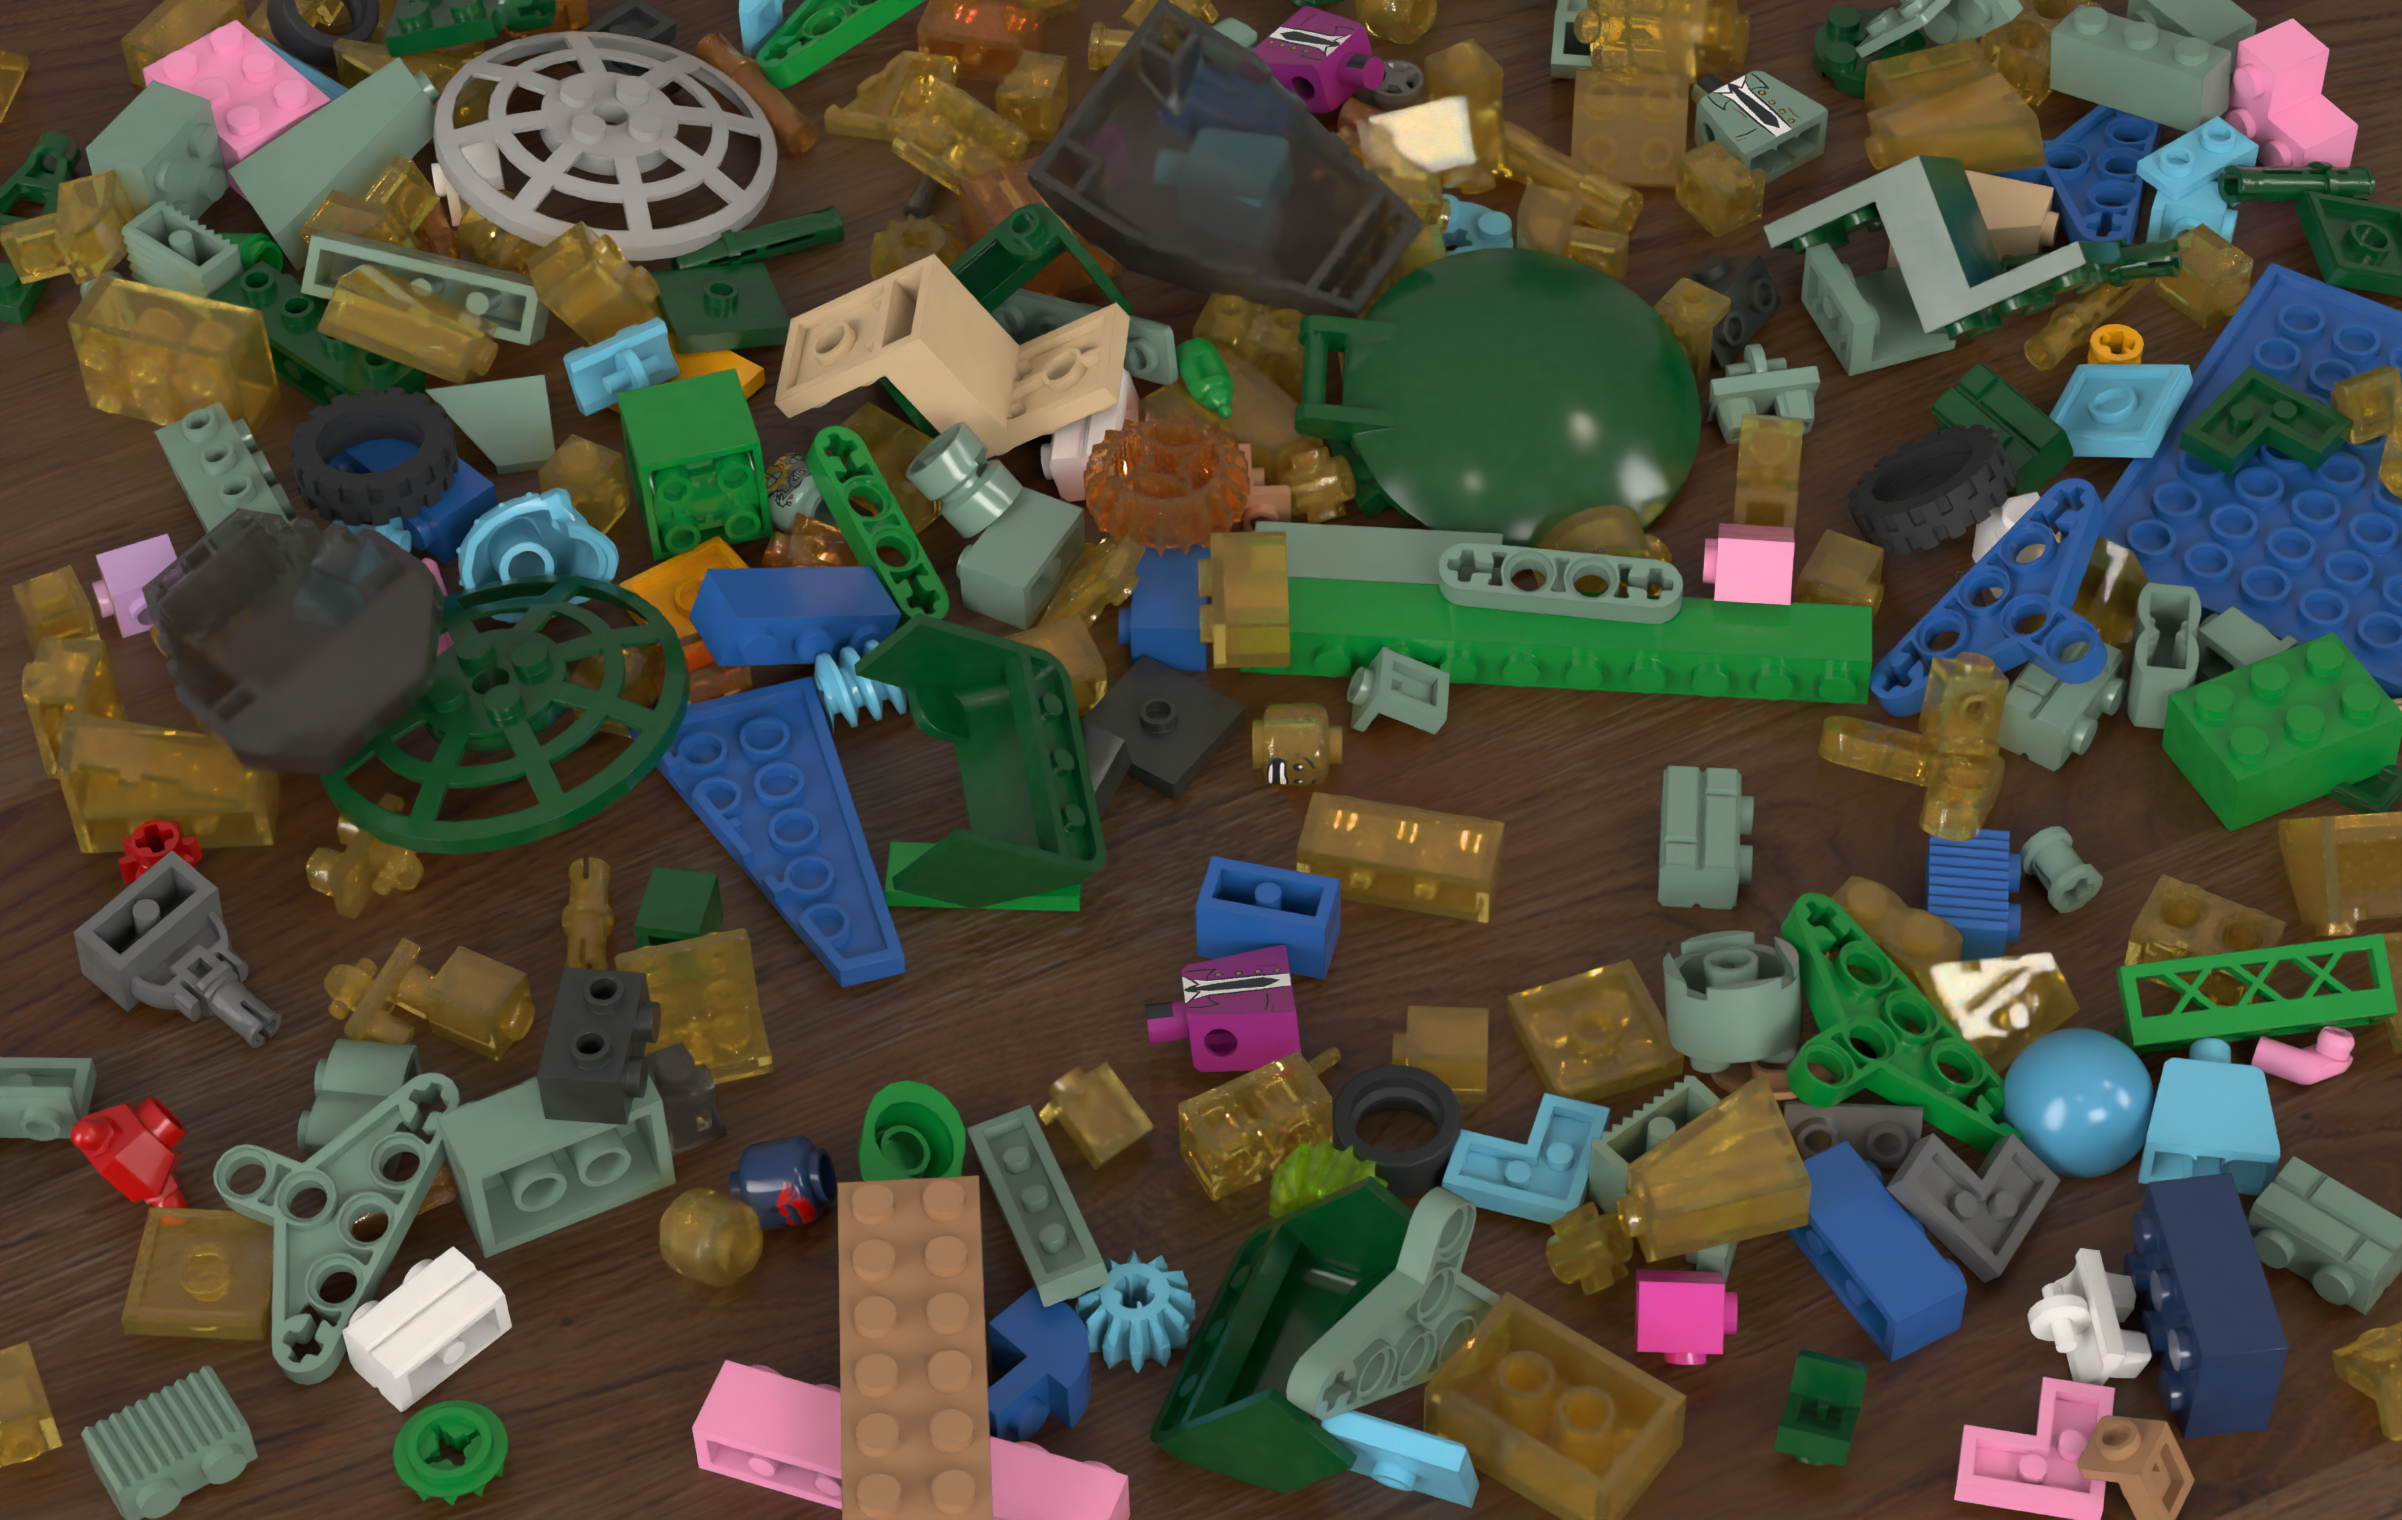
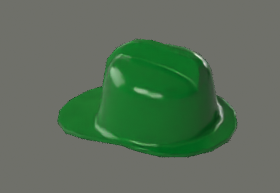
M909 1080L888 1084L874 1095L866 1111L863 1131L857 1142V1161L864 1181L960 1177L962 1173L965 1154V1128L958 1111L945 1095L927 1084Z

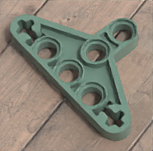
M430 1072L414 1077L303 1163L260 1146L249 1144L231 1148L216 1163L213 1172L214 1185L227 1206L239 1214L274 1227L272 1352L286 1377L295 1383L305 1385L320 1383L330 1377L339 1366L347 1350L342 1330L348 1326L352 1315L359 1307L373 1300L446 1158L437 1116L453 1111L465 1103L453 1080L443 1074ZM440 1095L446 1110L444 1113L432 1111L423 1125L424 1117L418 1105L421 1102L432 1104L437 1096ZM404 1124L411 1133L398 1132V1130ZM421 1127L428 1142H431L430 1144H426L417 1137ZM411 1152L419 1157V1168L413 1177L408 1180L394 1182L389 1181L383 1176L385 1163L396 1153ZM254 1164L260 1165L266 1170L264 1183L255 1192L241 1195L230 1190L231 1178L239 1168ZM318 1188L327 1193L325 1207L314 1217L304 1219L291 1214L292 1200L304 1189ZM375 1211L388 1216L389 1224L387 1230L379 1239L366 1243L357 1241L352 1237L353 1225L363 1214ZM347 1272L357 1278L355 1292L344 1302L333 1304L321 1299L320 1290L322 1284L332 1274ZM308 1305H311L317 1314L324 1318L317 1331L318 1326L311 1314H303ZM327 1321L335 1322L337 1324L336 1326L332 1327ZM316 1331L315 1340L322 1351L318 1356L306 1354L301 1362L298 1363V1358L293 1352L292 1347L296 1342L307 1344Z
M1435 1187L1420 1200L1409 1222L1396 1269L1299 1358L1288 1380L1286 1389L1288 1401L1319 1420H1328L1485 1360L1501 1348L1509 1336L1514 1323V1305L1461 1273L1476 1220V1207L1472 1202L1444 1187Z

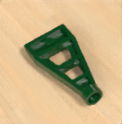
M50 131L43 133L30 152L27 161L0 187V238L26 243L24 255L20 263L12 264L0 261V321L24 325L48 283L60 234V220L65 213L73 180L72 173L81 160V151L78 145L68 136L58 132ZM21 200L45 204L38 221L8 216L7 214Z

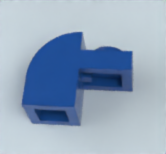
M1033 1286L988 1323L992 1364L1005 1374L988 1389L990 1436L1013 1443L1019 1439H1029L1036 1434L1050 1413L1071 1429L1086 1411L1092 1390L1089 1339L1084 1323L1078 1314L1064 1301L1044 1308L1035 1286Z

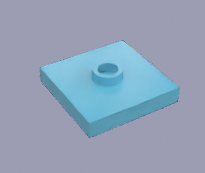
M2079 364L2049 417L2066 431L2074 451L2073 457L2152 458L2194 382L2189 365Z
M1354 1410L1328 1420H1322L1321 1427L1357 1456L1353 1467L1348 1470L1370 1476L1374 1480L1403 1491L1415 1490L1472 1508L1480 1484L1464 1444Z

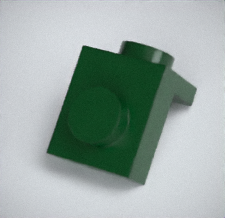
M1800 1350L1795 1361L1790 1393L1778 1426L1774 1451L1791 1454L1799 1461L1810 1465L1834 1464L1845 1467L1858 1426L1868 1373L1867 1365L1818 1352Z

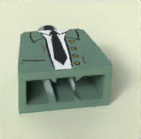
M1752 71L1726 84L1715 74L1710 73L1701 77L1694 85L1691 99L1697 104L1694 135L1696 146L1741 197L1824 153L1828 110L1763 71Z

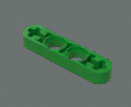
M839 425L828 426L820 430L806 455L808 472L812 475L815 485L859 565L872 567L900 611L901 616L896 629H899L917 613L943 620L949 610L950 603L947 591L864 441L851 429ZM827 450H830L834 456L828 457L826 455ZM844 456L847 459L844 465L838 457ZM845 477L846 482L841 483L843 478ZM852 496L868 498L877 507L878 515L866 517L858 514L852 509L848 499ZM879 546L894 547L904 556L906 565L893 567L885 564L878 557L876 548ZM911 579H913L914 581L912 582V584H911V586H910L909 583H908V581L911 580ZM910 599H912L917 607L911 608L908 605ZM926 605L929 611L927 614L921 608L922 606Z

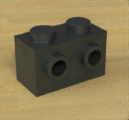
M564 967L537 1073L545 1119L618 1125L628 1124L633 1099L643 1098L647 1088L648 1060L644 1056L646 1043H656L660 1031L659 1002L650 1001L646 973Z

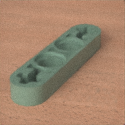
M1460 542L1448 547L1441 554L1438 562L1439 590L1444 598L1453 604L1461 606L1643 624H1661L1671 620L1679 612L1682 604V576L1668 562L1655 559ZM1462 567H1473L1474 573L1470 581L1463 582L1458 580ZM1494 568H1501L1500 586L1492 585ZM1532 569L1543 574L1546 582L1541 588L1525 591L1517 588L1511 579L1521 570ZM1595 575L1604 579L1609 588L1604 594L1597 597H1588L1577 592L1574 583L1583 576ZM1620 580L1628 581L1626 598H1619ZM1657 584L1661 586L1662 592L1659 599L1652 600L1647 598L1649 585Z

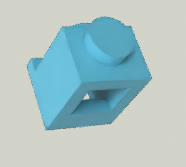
M2210 181L2177 201L2169 199L2157 190L2152 206L2146 243L2176 239L2180 245L2179 251L2216 258L2220 243L2231 245L2238 210L2228 209L2229 203L2221 198L2218 191V182Z

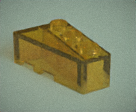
M65 711L56 769L81 853L124 852L123 837H131L137 827L153 820H164L170 823L180 821L184 837L196 835L200 848L274 845L280 784L270 745Z

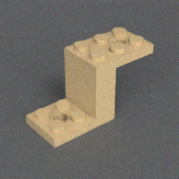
M932 254L792 318L774 404L788 418H791L811 408H820L833 398L860 386H869L879 378L886 376L940 433L964 421L987 446L988 450L985 459H988L995 455H1003L1018 445L1042 435L1052 434L1067 424L1093 413H1101L1110 406L1119 403L1130 317L1116 302L1018 345L938 257Z

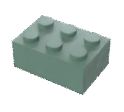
M649 1074L644 1097L633 1099L627 1125L545 1119L537 1076L524 1081L518 1086L479 1101L467 1102L453 1111L437 1116L455 1197L484 1258L491 1257L676 1183L663 1101Z

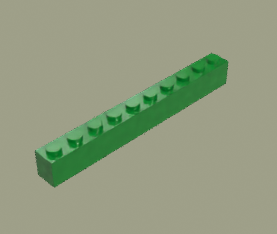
M1245 575L1239 628L1240 672L1352 678L1358 668H1367L1384 647L1450 673V683L1454 684L1465 683L1639 692L1644 694L1658 693L1830 702L1836 704H1867L1872 668V606L1790 602V605L1715 601L1714 598L1682 597L1680 610L1671 620L1661 624H1643L1461 606L1453 604L1444 598L1438 584ZM1521 589V590L1533 591V590H1536V589ZM1579 592L1580 594L1588 597H1597L1601 594H1604L1597 592ZM1619 594V598H1626V594ZM1647 595V598L1657 600L1660 597L1657 595Z

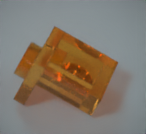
M798 512L784 534L778 531L773 533L762 562L764 566L769 568L859 567L858 561L839 528Z

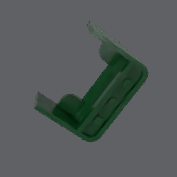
M1032 203L1016 209L947 267L990 314L1066 250L1112 304L1117 302L1128 316L1134 312L1133 308L1095 259L1053 211L1043 204ZM886 376L879 378L888 392L931 442L941 434Z
M917 613L854 664L856 676L906 689L911 715L916 726L924 733L936 739L955 745L971 830L967 831L957 828L892 878L894 890L969 908H982L1081 884L1104 867L1107 857L1073 685L1067 669L1057 657L1037 647Z
M1369 1176L1257 1228L1242 1243L1229 1265L1152 1426L1150 1433L1151 1441L1175 1460L1279 1494H1285L1293 1490H1304L1314 1482L1351 1469L1357 1456L1312 1420L1311 1414L1287 1400V1384L1299 1358L1396 1269L1413 1211L1372 1176Z

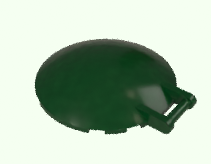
M1490 248L1457 253L1422 266L1399 280L1379 298L1364 319L1308 315L1299 321L1298 341L1304 346L1301 404L1294 411V430L1298 434L1307 437L1350 441L1356 456L1361 455L1364 463L1376 479L1374 487L1387 502L1408 521L1414 517L1432 530L1503 534L1502 545L1595 554V551L1612 546L1622 540L1628 543L1653 525L1684 486L1695 460L1701 427L1700 398L1690 363L1677 338L1662 318L1635 292L1613 277L1574 259L1549 252L1520 248ZM1328 351L1344 352L1341 405L1325 404Z

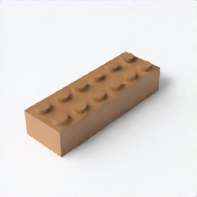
M979 1176L838 1183L842 1520H993Z

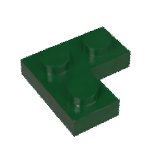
M2249 366L2182 431L2179 449L2230 476L2264 443L2318 470L2350 438L2354 420Z

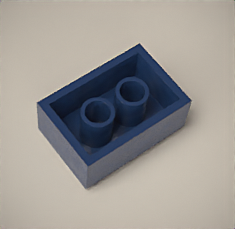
M2226 1173L2148 1182L2142 1211L2135 1212L2133 1215L2132 1225L2135 1245L2133 1253L2126 1254L2124 1257V1275L2131 1276L2135 1293L2140 1295L2144 1308L2141 1318L2142 1334L2147 1335L2151 1353H2157L2162 1370L2159 1375V1388L2163 1406L2166 1412L2176 1413L2183 1439L2266 1430L2269 1426L2289 1347L2232 1174Z

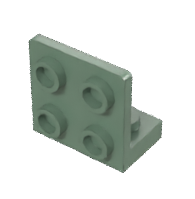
M1899 0L1902 5L1896 11L1893 7L1885 10L1865 27L1870 35L1855 49L1863 58L1923 27L1927 36L1936 44L1941 53L1945 55L2012 21L2024 8L2018 0Z
M1828 243L1806 248L1801 301L1848 376L1955 348L1956 339L1949 340L1947 334H1925L1900 266L1854 278L1850 267L1846 263L1841 264Z

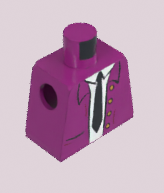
M1303 6L1240 61L1244 73L1292 91L1294 93V112L1328 113L1334 111L1359 88L1367 90L1378 88L1384 76L1383 62L1379 57L1373 56L1366 29L1361 23L1310 6Z
M1286 945L1272 946L1187 965L1181 970L1184 1000L1145 1004L1150 1044L1190 1039L1193 1067L1199 1072L1303 1068Z

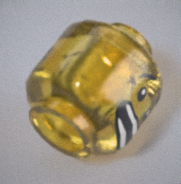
M1275 703L1265 709L1262 719H1253V770H1263V776L1270 785H1322L1328 778L1329 764L1342 763V725H1329L1328 712L1321 704Z

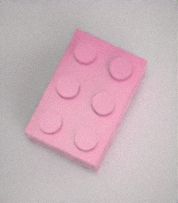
M237 20L215 29L206 36L142 69L146 86L154 80L210 100L229 186L246 201H248L228 170L332 102L329 97Z

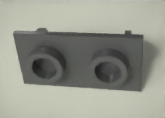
M1796 1098V1101L1785 1100V1103H1782L1781 1130H1783L1781 1163H1801L1847 1140L1863 1161H1871L1877 1168L1899 1169L1915 1143L1921 1139L1923 1107L1838 1103L1832 1107L1818 1108L1804 1103L1799 1098Z

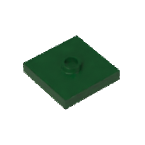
M2303 190L2294 206L2325 283L2402 297V207Z
M764 262L650 272V291L661 318L666 324L668 335L676 354L786 345L790 320Z

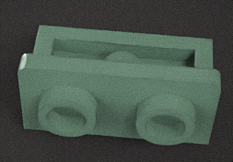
M0 1057V1138H31L39 1141L70 1138L72 1126L89 1113L97 1077L92 1058Z

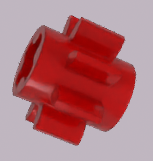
M153 820L137 827L131 837H123L122 844L126 856L119 859L118 863L124 883H133L170 851H174L195 870H197L195 863L203 858L197 836L184 837L180 821L170 823L164 820Z

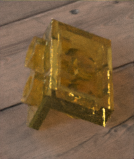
M937 77L931 84L924 103L895 136L890 151L985 212L1018 172L1032 138L1013 122L1004 119L984 106L964 90L955 87L941 77Z

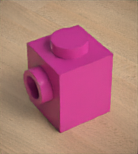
M1636 1269L1634 1339L1637 1352L1664 1353L1665 1362L1681 1365L1706 1363L1707 1354H1723L1724 1334L1736 1335L1738 1301L1737 1292H1725V1282L1721 1272Z

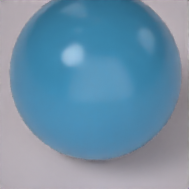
M2088 1028L2060 1029L2030 1043L2012 1062L2004 1079L2006 1104L2002 1110V1120L2013 1129L2018 1128L2024 1135L2021 1142L2053 1173L2067 1177L2092 1178L2112 1173L2124 1167L2144 1147L2155 1103V1092L2145 1065L2131 1048L2117 1038Z

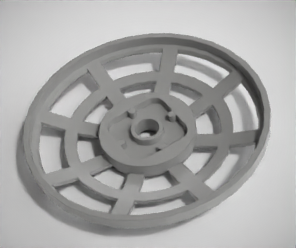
M568 31L539 34L513 40L485 51L465 64L447 83L438 100L433 131L436 158L446 179L459 196L484 218L507 232L542 247L575 256L618 261H647L682 256L701 249L721 238V233L731 229L735 233L752 222L768 200L774 186L778 153L773 130L762 109L741 86L725 73L695 56L668 45L638 37L607 32ZM542 52H551L525 61L517 67L501 65L513 59ZM576 60L582 73L566 77L560 81L535 73L551 65ZM602 60L629 63L647 68L649 71L640 77L607 72ZM687 74L718 90L735 104L745 116L722 111L713 96ZM476 78L498 81L499 83L490 97L488 120L454 129L452 117L457 95ZM674 81L692 94L703 108L673 105L671 100L660 89ZM517 86L544 95L541 110L507 115L506 113L507 102ZM606 122H612L617 125H607ZM679 124L711 127V142L703 156L677 140ZM539 130L543 142L552 154L545 162L540 161L521 145L514 134ZM729 130L758 137L761 140L760 164L752 182L745 190L741 189L718 169L727 152ZM494 139L497 147L505 157L531 178L515 199L512 200L496 190L476 172L464 157L461 148ZM668 158L686 169L675 176L651 183H643L641 173L657 168L666 162ZM574 166L595 174L616 176L618 184L593 182L566 173ZM702 183L706 184L728 203L721 210L697 221L660 229H652L647 202L679 196L698 187ZM552 189L586 200L623 203L628 230H607L580 226L548 217L536 212V209Z

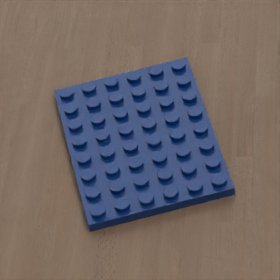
M2271 262L2193 373L2194 382L2152 458H2134L2102 503L2105 510L2104 523L2084 577L2138 599L2147 583L2194 587L2201 601L2199 624L2208 616L2215 613L2220 615L2234 606L2254 622L2263 625L2277 639L2282 640L2290 635L2298 641V645L2335 632L2391 699L2402 698V311ZM2249 366L2354 420L2350 438L2318 470L2264 443L2232 476L2179 449L2182 431Z

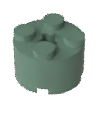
M1721 931L1692 937L1681 943L1680 956L1673 959L1668 952L1664 957L1663 974L1668 1040L1675 1050L1690 1057V1065L1694 1070L1704 1073H1717L1728 1069L1731 1063L1756 1060L1768 1063H1782L1795 1057L1797 1054L1796 1043L1802 1035L1803 1028L1799 956L1792 944L1774 936V947L1755 944V932Z

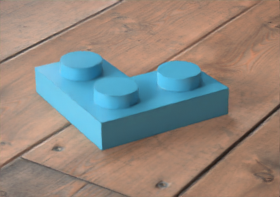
M1544 1093L1527 1145L1461 1129V1134L1454 1146L1442 1181V1187L1472 1202L1475 1207L1575 1231L1589 1188L1592 1138L1602 1139V1131L1608 1130L1610 1108Z

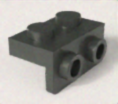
M1712 254L1701 259L1694 265L1693 273L1677 290L1664 298L1662 307L1657 312L1679 343L1700 342L1712 368H1725V365L1730 363L1781 304V298L1760 254L1725 257L1723 254Z

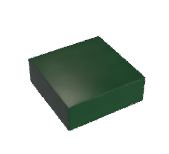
M2391 764L2381 768L2380 774L2350 785L2342 782L2335 785L2331 793L2326 796L2381 824L2402 800V770Z

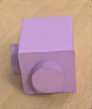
M168 534L96 555L102 580L91 583L102 618L114 615L122 638L194 617L184 574Z

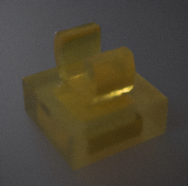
M2384 365L2334 383L2335 390L2330 391L2332 409L2354 420L2350 438L2347 442L2359 444L2402 429V382L2400 369Z

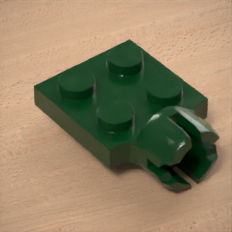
M397 0L384 36V41L390 58L497 38L499 32L504 27L508 31L516 33L543 29L554 23V18H556V0Z

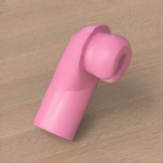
M2327 1026L2319 1033L2317 1044L2300 1049L2261 1036L2251 1065L2257 1066L2263 1072L2301 1085H2311L2344 1073L2353 1061L2350 1052L2355 1045L2354 1037L2345 1029Z

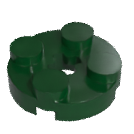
M1838 6L1829 11L1827 22L1819 27L1816 32L1812 56L1813 68L1821 79L1822 71L1834 80V89L1845 95L1865 99L1886 98L1897 94L1898 85L1906 83L1912 78V86L1920 79L1923 73L1926 52L1923 35L1918 30H1915L1875 51V56L1861 58L1855 48L1870 35L1865 27L1884 11L1874 9L1857 10L1850 6Z

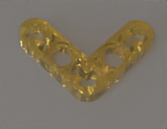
M1832 716L1824 720L1818 753L1830 762L1928 787L1925 792L1919 826L1931 835L1953 841H1967L1977 837L1999 796L2005 770V761L1991 752L1849 716Z

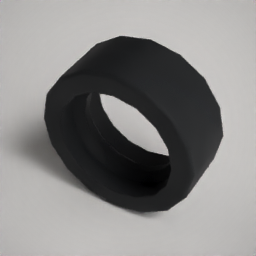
M268 0L267 19L273 36L288 53L305 63L317 66L340 65L357 55L371 37L379 22L378 0H341L347 7L352 20V27L349 33L341 36L321 33L308 25L299 14L294 0Z
M1382 1065L1359 1073L1342 1087L1333 1105V1156L1345 1177L1355 1183L1372 1176L1396 1197H1411L1432 1190L1443 1181L1454 1146L1461 1134L1460 1104L1450 1086L1433 1073L1410 1065ZM1385 1110H1407L1422 1115L1435 1125L1437 1136L1425 1146L1408 1152H1387L1368 1145L1358 1137L1356 1126L1368 1116Z

